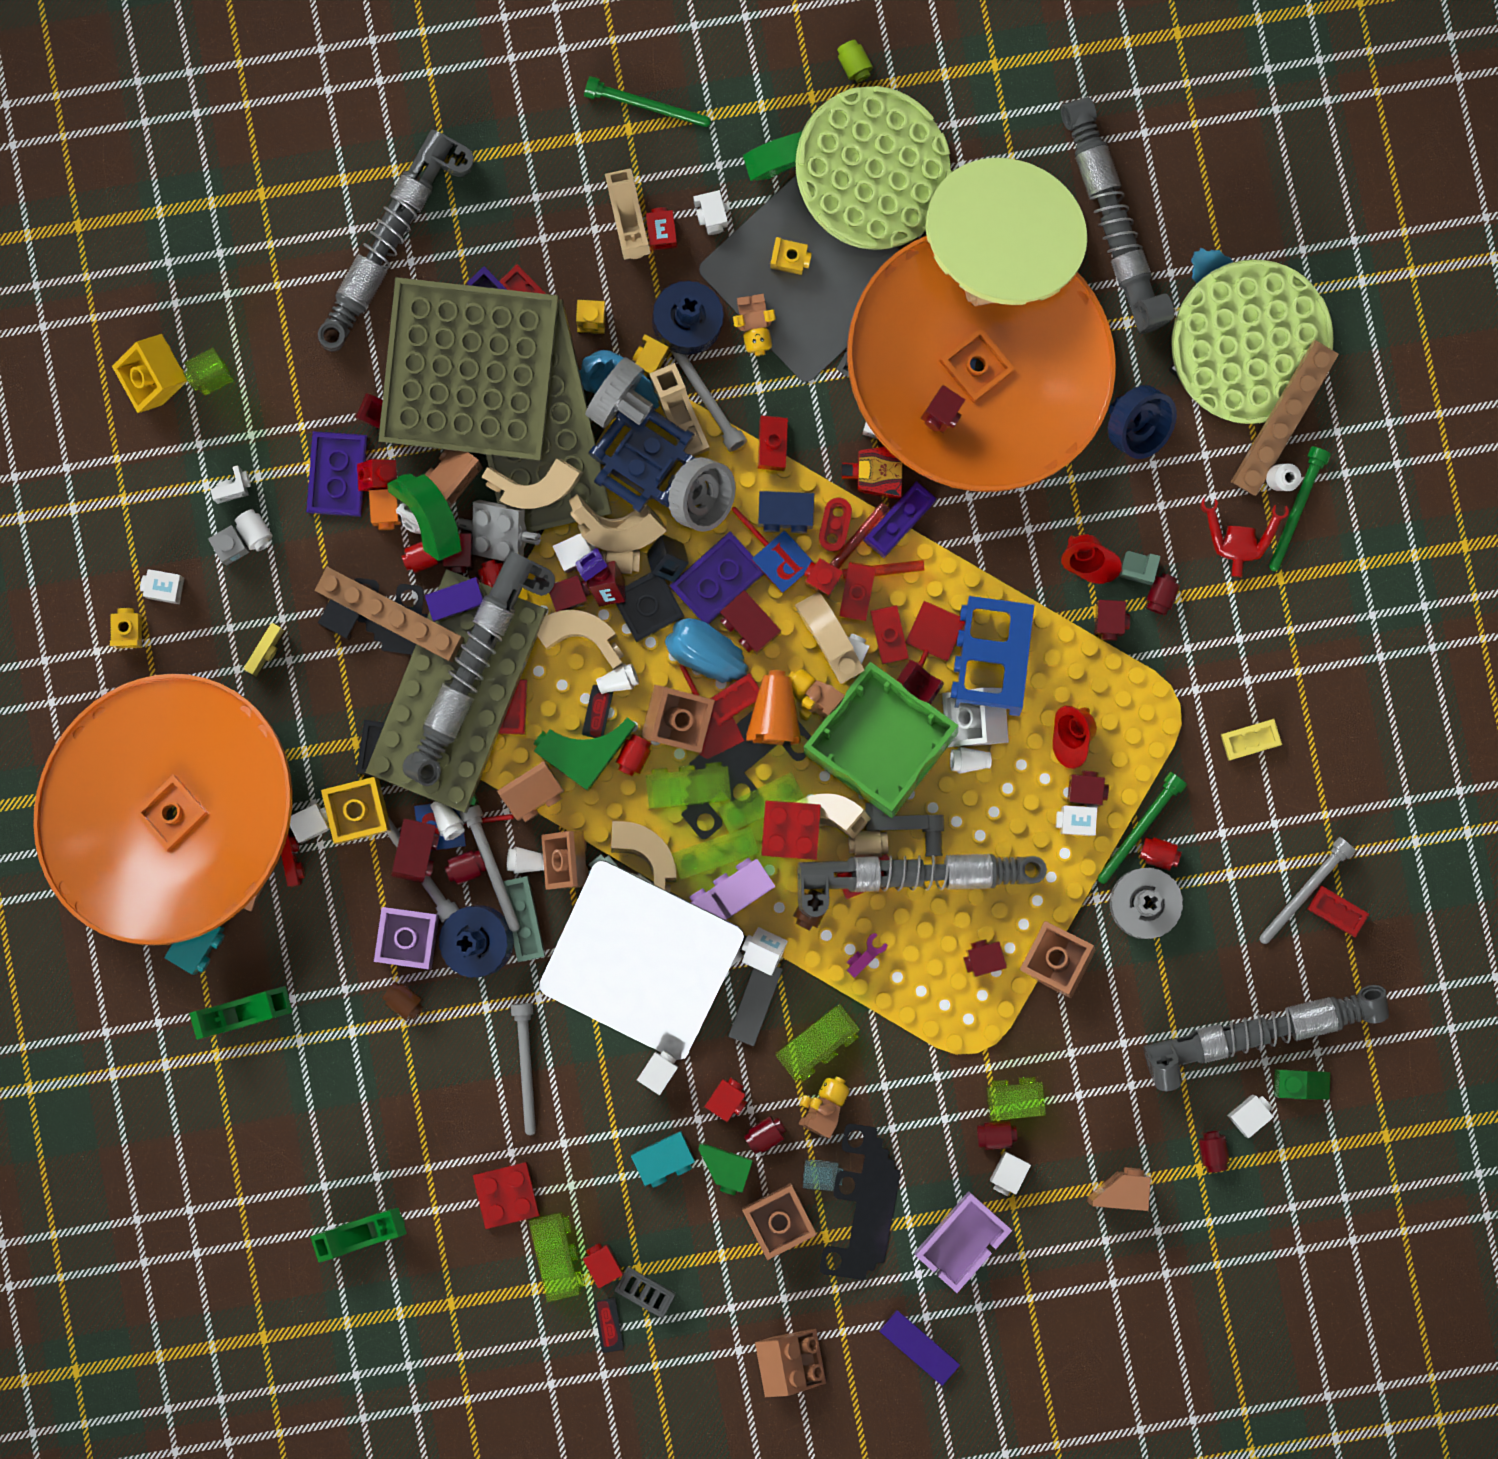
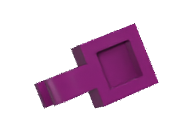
M876 933L868 937L867 949L863 954L857 951L846 962L850 966L846 971L853 978L879 953L886 950L888 946L886 943L880 948L873 947L872 941L877 937Z

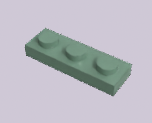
M529 876L503 881L520 925L519 929L513 932L517 961L523 962L546 957Z

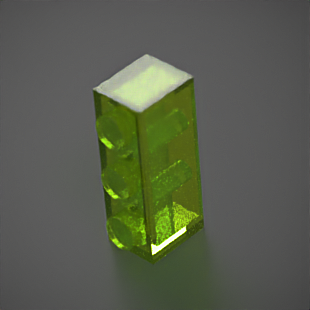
M722 762L706 764V769L695 770V765L678 767L679 772L668 773V768L651 770L652 775H646L650 809L732 801L728 766L722 767Z
M791 772L717 808L729 834H732L764 818L765 800L797 802L803 799L804 796Z
M751 827L674 852L672 856L680 879L683 880L757 855L759 851Z
M839 1003L779 1050L775 1056L795 1081L799 1078L805 1081L816 1072L813 1068L820 1061L826 1064L837 1055L834 1050L840 1045L844 1044L845 1047H848L859 1037L856 1033L860 1029Z
M560 1211L531 1218L529 1226L547 1302L580 1295V1288L584 1287V1280L581 1270L576 1271L574 1260H578L575 1243L570 1244L568 1233H572L569 1217H564L563 1212Z

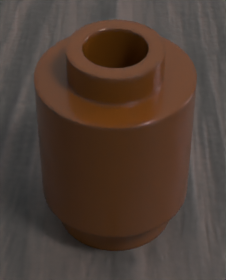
M809 889L808 893H804V895H813L812 900H809L807 904L812 906L813 911H815V907L820 906V901H816L814 895L822 893ZM798 906L793 916L797 918L795 924L810 931L812 926L818 928L825 913L818 917H807L802 914Z
M396 981L382 997L386 1002V1006L405 1021L410 1017L415 1020L424 1008L421 1005L423 999L403 983L400 985Z

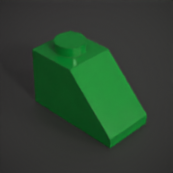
M1275 1069L1274 1097L1329 1100L1330 1072Z
M700 1142L698 1150L715 1183L721 1186L720 1191L731 1195H736L737 1191L742 1193L753 1159Z

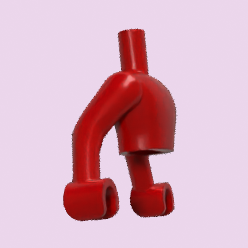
M1205 497L1200 503L1201 510L1207 513L1216 553L1219 556L1233 560L1232 577H1242L1244 561L1258 560L1264 555L1277 532L1280 521L1289 513L1288 507L1285 506L1284 515L1278 516L1275 512L1276 505H1274L1271 509L1272 518L1259 543H1257L1256 529L1249 527L1227 526V531L1223 538L1215 510L1218 501L1214 499V506L1211 509L1205 507Z

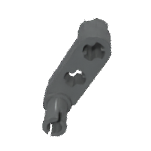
M865 803V812L871 818L866 824V831L922 829V832H925V857H931L932 855L943 856L941 831H944V815L894 816L892 819L873 804Z

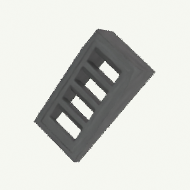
M628 1266L615 1289V1292L662 1319L676 1294L673 1290ZM631 1276H633L637 1279L635 1280L630 1292H628L624 1289L626 1288ZM642 1281L646 1285L640 1296L637 1297L634 1294ZM652 1287L656 1290L648 1303L644 1299ZM660 1293H663L665 1297L658 1308L654 1304Z

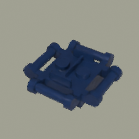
M653 406L640 425L618 411L615 414V421L597 446H593L588 452L593 459L605 466L598 473L594 483L600 487L605 486L632 504L633 509L639 513L652 498L669 508L668 497L671 483L664 492L660 491L659 488L678 462L684 465L689 460L695 458L684 452L695 434L688 429L686 431L656 412V408ZM649 420L679 439L676 446L646 427ZM624 425L631 430L619 444L612 457H609L605 454L606 450ZM613 474L642 495H636L609 476Z

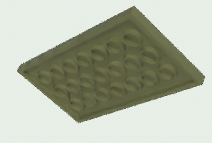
M562 299L559 300L542 460L486 454L489 467L521 485L529 486L541 481L558 458L583 472L576 486L563 499L549 506L525 509L524 522L527 532L576 522L570 514L573 510L569 502L576 494L599 516L612 514L607 488L605 486L600 487L594 483L602 467L601 463L588 454L590 449L597 445L591 419L585 415L588 406ZM501 490L500 493L495 491L498 504L507 505L499 501L505 492L504 490Z
M446 569L438 590L467 581L470 578ZM479 582L483 596L489 595L492 587ZM521 598L517 599L514 605L515 613L512 616L513 618H511L507 631H505L504 636L500 635L502 641H497L494 647L496 654H491L488 660L490 667H485L481 675L484 680L475 679L472 684L478 692H469L467 695L474 699L468 713H466L467 716H465L466 718H464L454 742L449 743L448 747H443L446 750L445 753H440L443 756L442 759L438 758L437 760L440 762L439 765L441 767L440 777L430 786H423L408 778L403 772V763L408 755L415 751L419 752L420 749L417 746L422 745V742H420L421 738L425 739V736H423V725L426 722L425 720H427L430 710H432L431 707H433L432 705H434L437 695H439V690H441L443 683H452L454 677L448 671H458L460 665L457 664L455 659L453 662H450L416 644L365 773L467 813L548 609ZM479 607L435 623L464 637L465 639L462 644H466L469 638L467 631L473 630L475 623L472 620L477 615ZM429 611L427 618L433 621ZM460 647L456 657H460L463 651L462 647Z

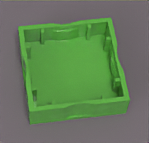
M869 662L864 669L865 671L861 672L847 690L840 705L825 718L804 745V754L893 819L957 736L959 725L929 703L910 694L900 682L872 662Z

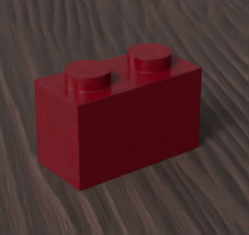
M745 590L720 611V615L723 617L720 622L730 633L733 630L736 631L741 637L738 642L748 653L753 650L757 655L781 633L778 626Z
M409 819L403 820L391 877L423 883L425 876H431L434 861L429 860L431 850L437 849L439 834H435L436 825Z

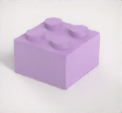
M382 907L374 962L432 969L439 921L438 915Z

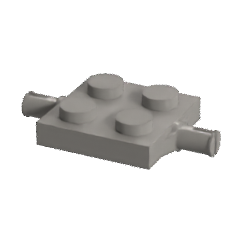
M477 500L473 502V519L460 518L458 520V524H461L458 525V529L472 532L473 555L505 561L509 551L524 557L526 543L539 545L541 539H538L541 538L540 534L527 532L524 522L525 509Z

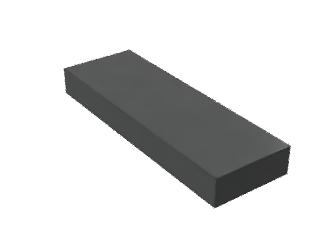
M776 967L772 976L756 968L753 969L728 1037L752 1046L755 1045L782 968Z

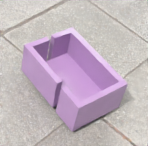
M747 858L735 866L738 870L730 877L727 873L721 875L713 881L715 887L707 892L702 888L689 898L692 904L727 920L775 888V885L758 859L751 861L750 858Z
M968 1191L914 1254L933 1272L939 1268L940 1270L937 1272L938 1277L958 1293L992 1254L986 1248L989 1243L997 1249L1012 1230Z

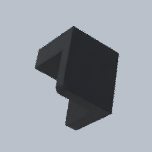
M661 535L647 552L651 573L671 582H675L689 564L684 544L665 535Z
M330 599L318 624L350 640L352 636L350 632L359 618V614Z

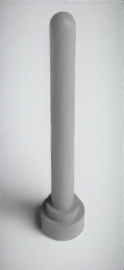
M671 351L724 433L722 436L724 438L723 443L728 451L732 452L743 446L747 442L746 437L741 430L738 431L736 427L733 428L687 356Z
M480 805L470 807L467 813L460 812V817L468 828L471 827L508 927L511 931L515 932L519 929L520 925L481 825L484 815Z
M389 818L391 831L386 833L397 847L400 833ZM425 876L422 885L437 905V915L441 922L444 923L459 908L455 902L451 903L449 899H445L431 877Z
M1339 837L1332 844V854L1260 935L1261 943H1269L1340 860L1350 859L1356 852L1347 841Z
M533 1003L511 1004V1016H514V1021H517L524 1126L525 1133L531 1136L536 1132L528 1020H531V1015L533 1014Z

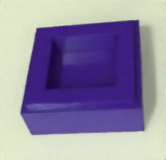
M595 548L575 563L585 582L608 566L598 548Z

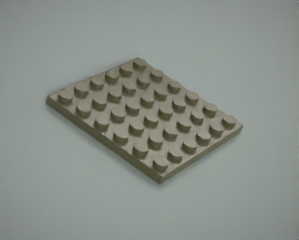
M395 277L378 442L542 460L559 296Z

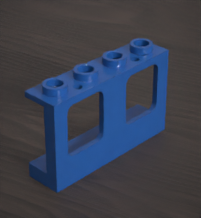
M969 596L967 605L962 604L960 621H965L964 630H959L957 637V646L961 647V656H956L954 662V672H958V681L952 682L950 698H955L954 708H959L961 702L1009 709V715L1020 716L1024 701L1034 612L1033 604ZM975 609L1008 613L1010 615L1008 640L999 642L973 638L970 634L973 611ZM975 660L1003 665L1002 692L996 694L966 689L964 681L967 662Z

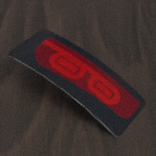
M598 685L592 686L582 735L593 738L604 735L613 692L601 694Z
M610 1298L594 1301L602 1353L623 1350L616 1299Z

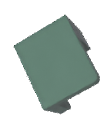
M1127 551L1119 577L1152 585L1161 556L1154 554L1146 556Z

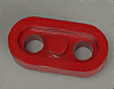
M833 498L825 506L819 533V543L827 552L841 550L846 542L852 508L850 503L843 498ZM835 508H841L843 510V515L841 517H836L833 515V510ZM830 534H834L838 540L836 543L831 544L828 542L827 537Z

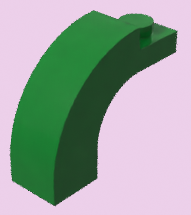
M802 132L775 139L744 154L743 158L750 181L771 179L781 172L795 167L797 147Z
M404 474L387 483L388 492L405 503L414 514L421 531L423 551L438 561L461 552L460 537L452 511L441 491L425 474L418 477L412 474Z
M286 986L232 1002L189 1013L196 1040L277 1018L293 1013Z
M394 1208L342 1224L312 1235L310 1238L319 1263L379 1242L406 1235L407 1232L405 1221L400 1214L399 1208Z

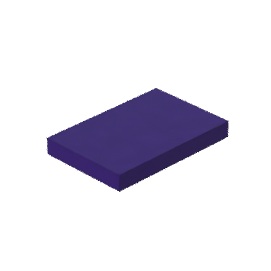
M313 431L307 513L362 517L364 491H358L357 464L366 461L367 435Z
M730 531L669 586L700 621L710 624L720 615L722 609L741 592L749 589L764 573L751 560L753 558L752 554Z

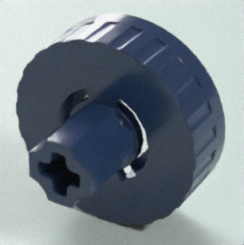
M680 281L665 288L657 297L652 316L653 330L657 339L662 344L668 346L669 350L683 355L697 354L710 348L718 339L723 323V307L715 292L706 285H702L699 282ZM674 314H675L676 322H677L680 326H682V327H684V328H690V330H684V329L678 327V325L675 323V320H674Z
M1150 385L1135 387L1124 396L1116 397L1115 401L1109 406V414H1111L1108 423L1109 439L1117 449L1132 458L1143 459L1152 456L1166 444L1174 430L1177 418L1174 401L1168 395Z
M483 905L461 908L452 913L444 922L439 935V948L445 963L454 972L470 978L483 977L499 971L509 960L514 944L513 932L509 929L505 917L499 911ZM481 928H482V930H484V931L487 933V935H488V937H489L488 949H487L485 952H484V950L486 949V946H487V937H486L485 933L481 931ZM467 939L468 941L473 943L472 946L470 944H467Z

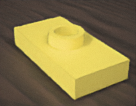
M274 623L270 624L246 663L244 670L257 676L266 661L270 662L278 649L275 645L285 630Z
M1274 719L1221 734L1228 761L1282 745Z

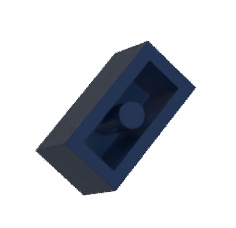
M759 491L758 527H764V532H780V528H791V533H807V529H813L814 493Z

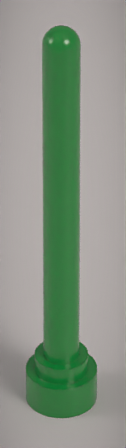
M589 76L584 97L595 100V97L601 98L603 96L703 127H708L711 124V119L708 116L604 86L605 83L600 82V78Z
M1314 446L1310 448L1307 455L1309 458L1308 464L1310 465L1270 561L1269 568L1271 571L1279 570L1317 474L1329 462L1331 453Z
M1169 772L1163 780L1165 783L1162 786L1164 788L1098 875V881L1101 884L1108 882L1173 795L1176 796L1178 792L1182 793L1188 785L1174 773Z

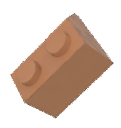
M445 449L439 457L441 461L435 469L431 467L425 475L438 487L451 508L483 467L480 461L468 452Z
M655 684L641 737L650 741L701 753L715 700Z
M543 761L497 792L517 821L523 819L527 822L539 814L537 809L546 804L548 807H551L562 799L560 794L564 790L548 765Z
M565 831L541 835L546 890L584 887L589 876L586 866L585 852L587 845L584 839V831Z
M1044 921L1020 970L1047 987L1072 998L1096 949L1094 945Z
M1124 1167V1172L1117 1171L1088 1196L1087 1202L1095 1207L1148 1211L1151 1177L1144 1174V1170L1140 1168Z

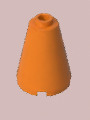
M770 670L769 675L763 676L746 734L747 742L753 740V743L783 745L784 741L791 742V745H799L801 743L791 677L785 676V671Z

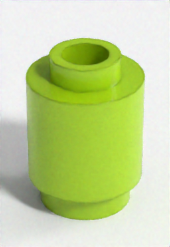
M856 40L846 42L837 49L839 53L838 59L849 80L861 82L871 75L870 71L873 69V66L863 46L858 44Z

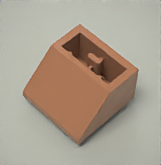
M816 1329L773 1336L755 1342L765 1397L790 1396L826 1384Z

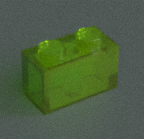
M214 348L184 362L187 368L184 375L190 386L195 391L200 390L205 396L234 381L222 357Z
M1035 1077L1019 1078V1083L1008 1084V1079L991 1081L992 1086L986 1087L990 1121L1046 1115L1043 1083L1041 1081L1036 1082Z

